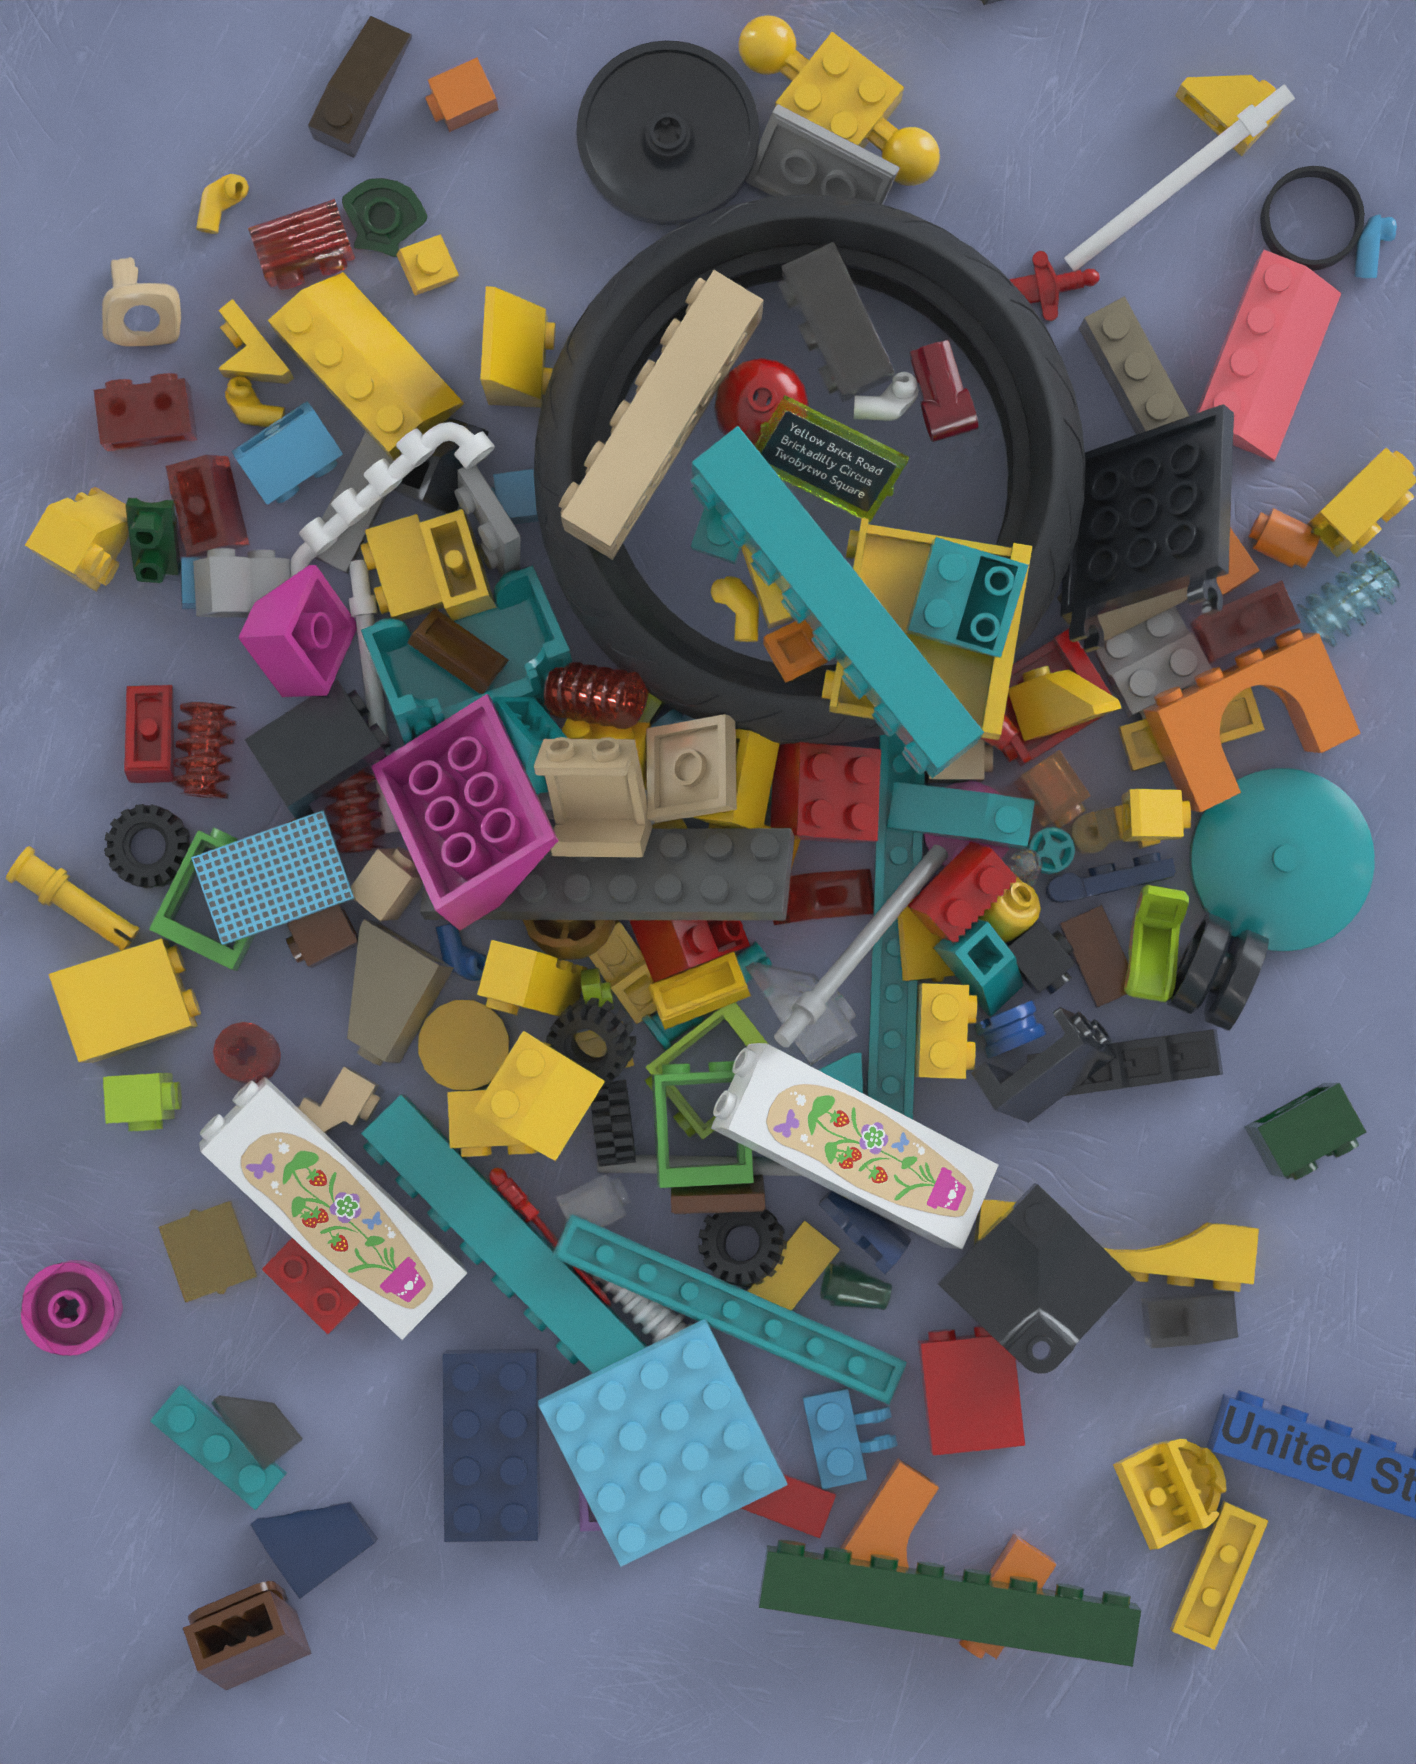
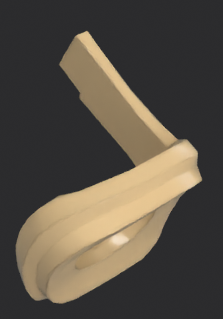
M132 257L112 260L110 268L113 288L105 294L102 301L103 337L107 341L121 346H154L175 343L180 335L181 323L180 298L176 288L163 283H137L138 268L135 267ZM145 305L156 310L160 321L158 326L150 332L132 331L124 322L125 314L134 306Z

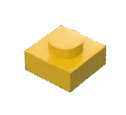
M441 234L401 248L397 253L398 260L415 296L454 282L459 276Z

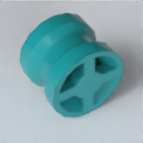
M1044 828L1034 834L1029 840L1026 849L1027 860L1032 868L1039 873L1047 875L1056 874L1067 868L1072 862L1075 854L1074 841L1067 832L1060 828Z

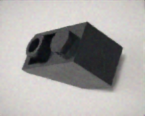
M449 418L443 422H453L462 425L474 435L482 431L486 436L489 434V431L454 418ZM453 441L441 443L435 449L432 456L410 471L393 491L446 514L457 511L459 503L454 490L458 489V470L464 467L454 455L459 449V445Z

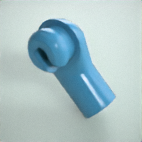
M1378 214L1368 219L1357 242L1355 277L1377 278L1380 240L1392 241L1396 236L1397 224L1393 217L1381 218V214Z

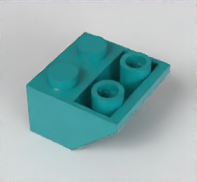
M938 537L934 538L905 632L953 647L1001 658L1029 565Z

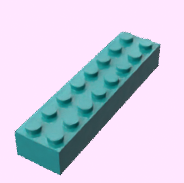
M739 426L692 461V479L690 481L693 484L691 490L707 511L714 507L717 509L724 523L721 525V528L730 541L738 549L745 544L753 554L751 557L754 561L751 565L758 576L767 586L775 582L782 590L784 599L781 603L798 624L806 620L814 630L812 632L814 637L811 640L827 661L832 660L834 657L844 668V675L841 677L847 687L858 699L866 695L875 707L872 717L887 736L890 737L894 733L899 736L906 745L904 747L905 750L902 752L903 756L919 775L926 770L933 779L978 743L984 731Z

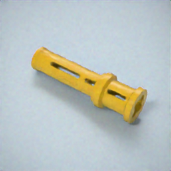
M27 846L13 863L5 879L10 883L17 881L38 896V902L42 905L50 906L54 903L118 947L120 951L126 950L132 942L117 933V929L130 938H135L140 928L134 926L69 882L70 876L63 868L54 869L35 855L34 848Z

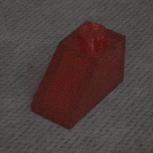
M870 869L815 872L790 876L786 920H773L774 926L872 915L874 894Z

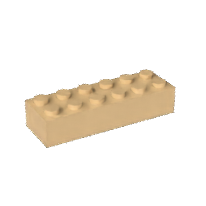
M713 270L707 281L699 278L694 284L685 301L688 304L687 314L682 322L674 318L660 341L663 347L659 359L656 363L649 359L643 366L635 381V384L638 386L635 392L637 393L631 404L623 400L609 423L612 426L608 441L606 444L600 441L595 444L584 463V466L587 467L585 478L580 485L572 482L559 503V507L562 508L560 514H562L561 519L564 530L612 560L717 393V388L735 364L762 320L763 299Z

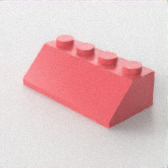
M1263 250L1255 262L1196 413L1222 404L1226 405L1234 412L1233 446L1274 462L1341 292L1307 266Z

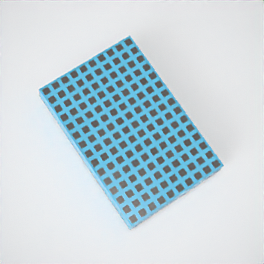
M324 811L191 857L222 945L233 943L355 899Z

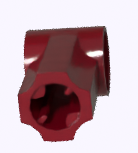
M949 340L935 342L910 351V361L923 401H920L921 411L931 441H940L978 429L979 425L975 407L968 389L963 388Z

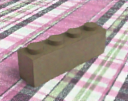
M1125 296L1084 317L1079 330L1135 434L1189 416Z

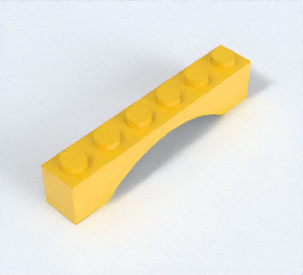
M984 1199L976 1217L974 1244L1016 1202ZM1206 1222L1188 1235L1163 1245L1142 1249H1104L1136 1281L1148 1282L1149 1274L1167 1275V1284L1194 1287L1195 1278L1213 1280V1289L1240 1292L1241 1283L1254 1284L1259 1229L1248 1226Z

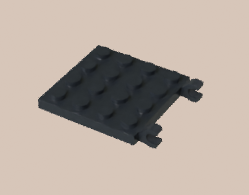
M1222 404L1085 452L1084 503L1077 540L1067 571L1062 579L1060 616L1070 623V641L1076 642L1084 639V651L1086 653L1100 649L1104 645V632L1099 623L1098 615L1188 587V603L1194 605L1202 602V614L1204 616L1222 610L1223 597L1216 578L1229 574L1234 412L1226 405Z

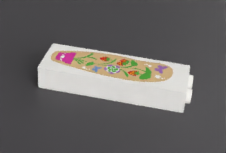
M767 1043L748 1044L747 1048L741 1050L733 1064L732 1071L735 1075L728 1091L726 1090L720 1095L715 1104L713 1114L716 1118L711 1129L943 1248L963 1249L998 1168V1164Z
M265 1076L257 1084L252 1080L249 1081L233 1098L232 1101L237 1105L224 1118L220 1114L214 1116L201 1130L200 1135L203 1139L199 1142L200 1152L403 1340L467 1274L463 1263Z

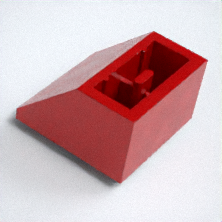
M629 920L653 983L750 946L740 920Z

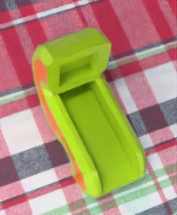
M1153 885L1142 887L1137 899L1130 930L1129 964L1124 986L1128 996L1159 1002H1167L1172 998L1176 983L1180 926L1184 921L1189 905V896L1185 891Z

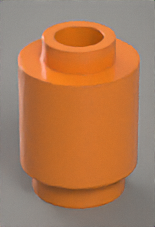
M1272 508L1268 515L1260 512L1248 537L1255 540L1252 549L1290 568L1295 564L1303 569L1310 561L1321 536L1311 532V526L1275 508Z

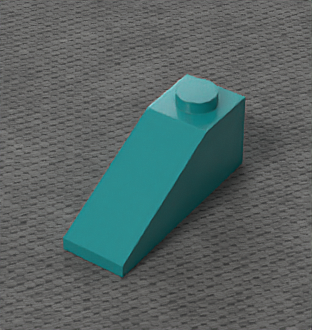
M894 782L887 828L1023 850L1028 847L1035 801L985 792Z

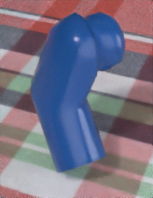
M451 923L435 927L442 960L454 968L452 972L469 981L480 980L487 958L486 955L464 946L460 931Z

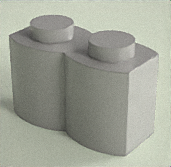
M230 548L207 550L206 558L193 561L196 616L248 618L257 600L291 578L290 559L275 558L274 550L247 552L248 557L235 556V549Z

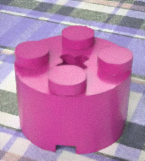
M69 1260L48 1266L38 1272L25 1287L21 1308L23 1329L37 1347L52 1354L72 1356L90 1351L103 1344L113 1334L123 1312L119 1288L107 1271L85 1260ZM65 1298L69 1301L76 1299L79 1302L80 1306L76 1309L79 1317L75 1314L67 1317L64 1314L63 1310L68 1306Z

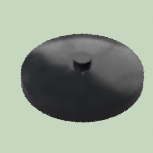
M653 41L620 53L610 60L593 78L582 98L578 112L577 145L582 166L590 183L611 206L631 218L646 223L678 225L693 222L701 216L718 211L740 191L752 171L759 145V120L755 102L746 83L739 73L723 58L708 49L687 42Z

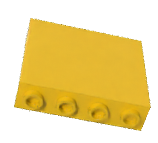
M862 518L860 530H850L846 558L855 559L854 571L984 731L982 737L999 740L1002 732L1029 566L1001 658L946 645L906 633L905 630L934 538L938 537L1028 565L1030 564L1032 546L1013 543L1012 548L979 543L868 524L869 519ZM837 660L836 671L826 670L822 698L831 700L829 712L874 719L872 717V714L875 712L874 705L866 695L858 699L851 692L841 677L844 675V668Z

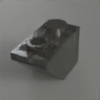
M1234 1291L1141 1298L1145 1345L1150 1348L1199 1345L1238 1338Z

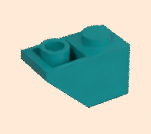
M978 920V922H972L971 929H965V935H959L958 942L942 939L933 947L963 985H969V993L977 995V1003L988 1016L995 1014L1024 986L1015 955L987 921Z

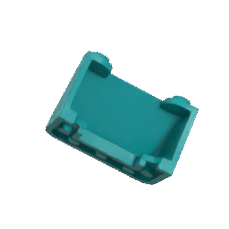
M533 565L522 570L507 572L500 578L494 587L496 608L454 621L509 659L504 670L483 694H479L409 645L407 642L412 633H410L404 621L385 618L377 621L372 626L361 629L366 647L404 745L486 694L491 699L493 697L534 696L546 712L570 703L577 696L579 684L570 649Z

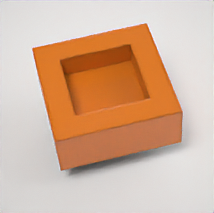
M803 620L800 624L794 621L763 637V645L785 683L828 662L812 642L811 638L814 637L812 633L814 630L806 620Z

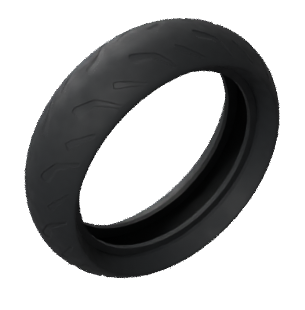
M801 194L767 197L735 204L701 216L695 221L667 233L638 253L608 281L590 302L569 334L555 363L543 398L535 438L534 486L536 510L544 547L559 586L572 611L592 640L621 671L641 688L676 711L693 719L726 714L735 720V729L750 730L776 743L795 744L804 742L829 744L852 742L884 735V731L874 719L829 712L831 700L822 698L826 670L836 671L837 664L821 665L785 683L774 662L760 660L735 652L710 640L687 625L650 589L636 569L624 544H622L612 560L564 530L561 519L562 514H560L562 508L559 507L564 493L572 482L580 485L585 478L587 467L584 466V463L589 453L598 441L604 444L608 441L612 426L609 423L622 401L625 400L634 379L647 359L660 345V341L673 319L675 318L682 322L687 314L688 304L685 301L699 278L707 281L713 270L745 289L782 280L823 279L856 284L884 293L907 304L944 331L967 356L992 398L1002 428L1008 468L1007 500L1003 523L996 545L1012 548L1013 543L1032 546L1015 648L1016 653L1032 634L1052 603L1067 571L1078 536L1084 503L1085 452L1082 423L1075 392L1063 359L1046 326L1025 296L1001 270L972 246L959 240L945 229L909 212L877 202L844 196Z

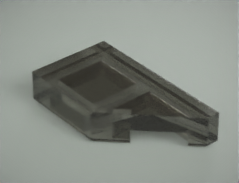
M222 1395L216 1397L211 1403L264 1470L303 1440L275 1403Z

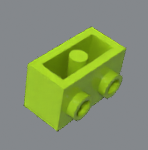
M172 1073L103 1077L106 1124L128 1122V1132L163 1129V1120L175 1119V1110L181 1109L180 1082H173Z

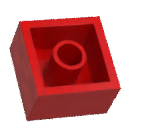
M804 742L779 745L772 780L770 828H791L796 840L837 843L878 841L881 749Z

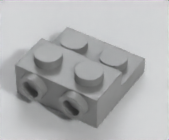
M1175 606L1105 641L1102 648L1093 651L1128 718L1140 713L1142 718L1146 719L1143 709L1156 703L1154 696L1177 686L1180 687L1181 691L1196 684L1195 676L1212 669L1193 632L1189 633Z

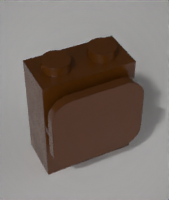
M274 1581L257 1583L190 1613L188 1616L190 1625L183 1627V1631L197 1672L221 1688L229 1690L312 1654L297 1611L286 1603L288 1597L285 1589Z

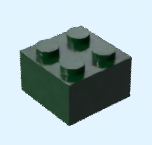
M1323 1083L1244 1126L1270 1175L1286 1177V1179L1293 1178V1180L1300 1179L1319 1168L1316 1163L1317 1159L1325 1155L1327 1157L1333 1155L1334 1158H1337L1359 1146L1356 1138L1367 1133L1340 1083Z

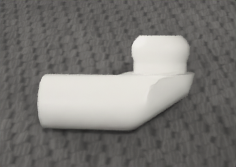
M908 372L897 373L892 378V383L880 396L855 395L854 419L881 421L899 419L917 399L919 389L914 375Z

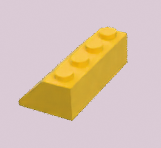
M344 272L302 289L268 319V322L280 339L393 461L402 454L396 447V444L406 434L416 428L422 434H425L429 429L446 421L464 405V402Z

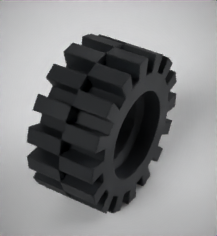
M139 804L135 805L133 809L127 808L120 812L122 815L118 819L114 818L110 823L112 828L109 833L106 832L104 839L107 841V848H104L105 856L109 858L110 868L119 875V878L135 886L153 888L168 885V882L175 878L191 845L188 838L191 837L188 829L184 827L183 821L178 816L157 805ZM143 829H155L162 834L165 840V852L157 862L142 864L134 858L131 852L132 839Z
M583 998L577 1000L572 1006L569 1005L550 1027L551 1031L546 1037V1043L551 1044V1048L603 1079L605 1086H607L620 1075L634 1055L635 1051L632 1049L636 1045V1036H629L634 1027L631 1021L626 1024L621 1022L626 1016L622 1009L616 1015L610 1011L614 1005L613 1003L606 1001L602 1007H598L599 998H590L586 1004ZM588 1029L597 1033L607 1046L606 1054L602 1057H593L583 1052L575 1040L577 1031Z
M626 1080L613 1081L607 1086L603 1084L591 1103L599 1167L635 1163L636 1154Z
M767 1209L755 1212L715 1213L712 1217L707 1215L703 1221L707 1224L705 1230L700 1229L698 1236L702 1239V1245H698L699 1253L704 1256L705 1260L703 1262L705 1266L723 1281L732 1285L737 1284L741 1287H749L751 1283L759 1285L764 1282L763 1278L766 1276L772 1277L777 1272L774 1268L778 1263L781 1265L785 1257L782 1256V1250L787 1249V1241L783 1239V1234H785L783 1226L778 1223V1219ZM739 1226L752 1227L759 1236L757 1252L753 1257L744 1261L732 1259L726 1250V1239L729 1233Z

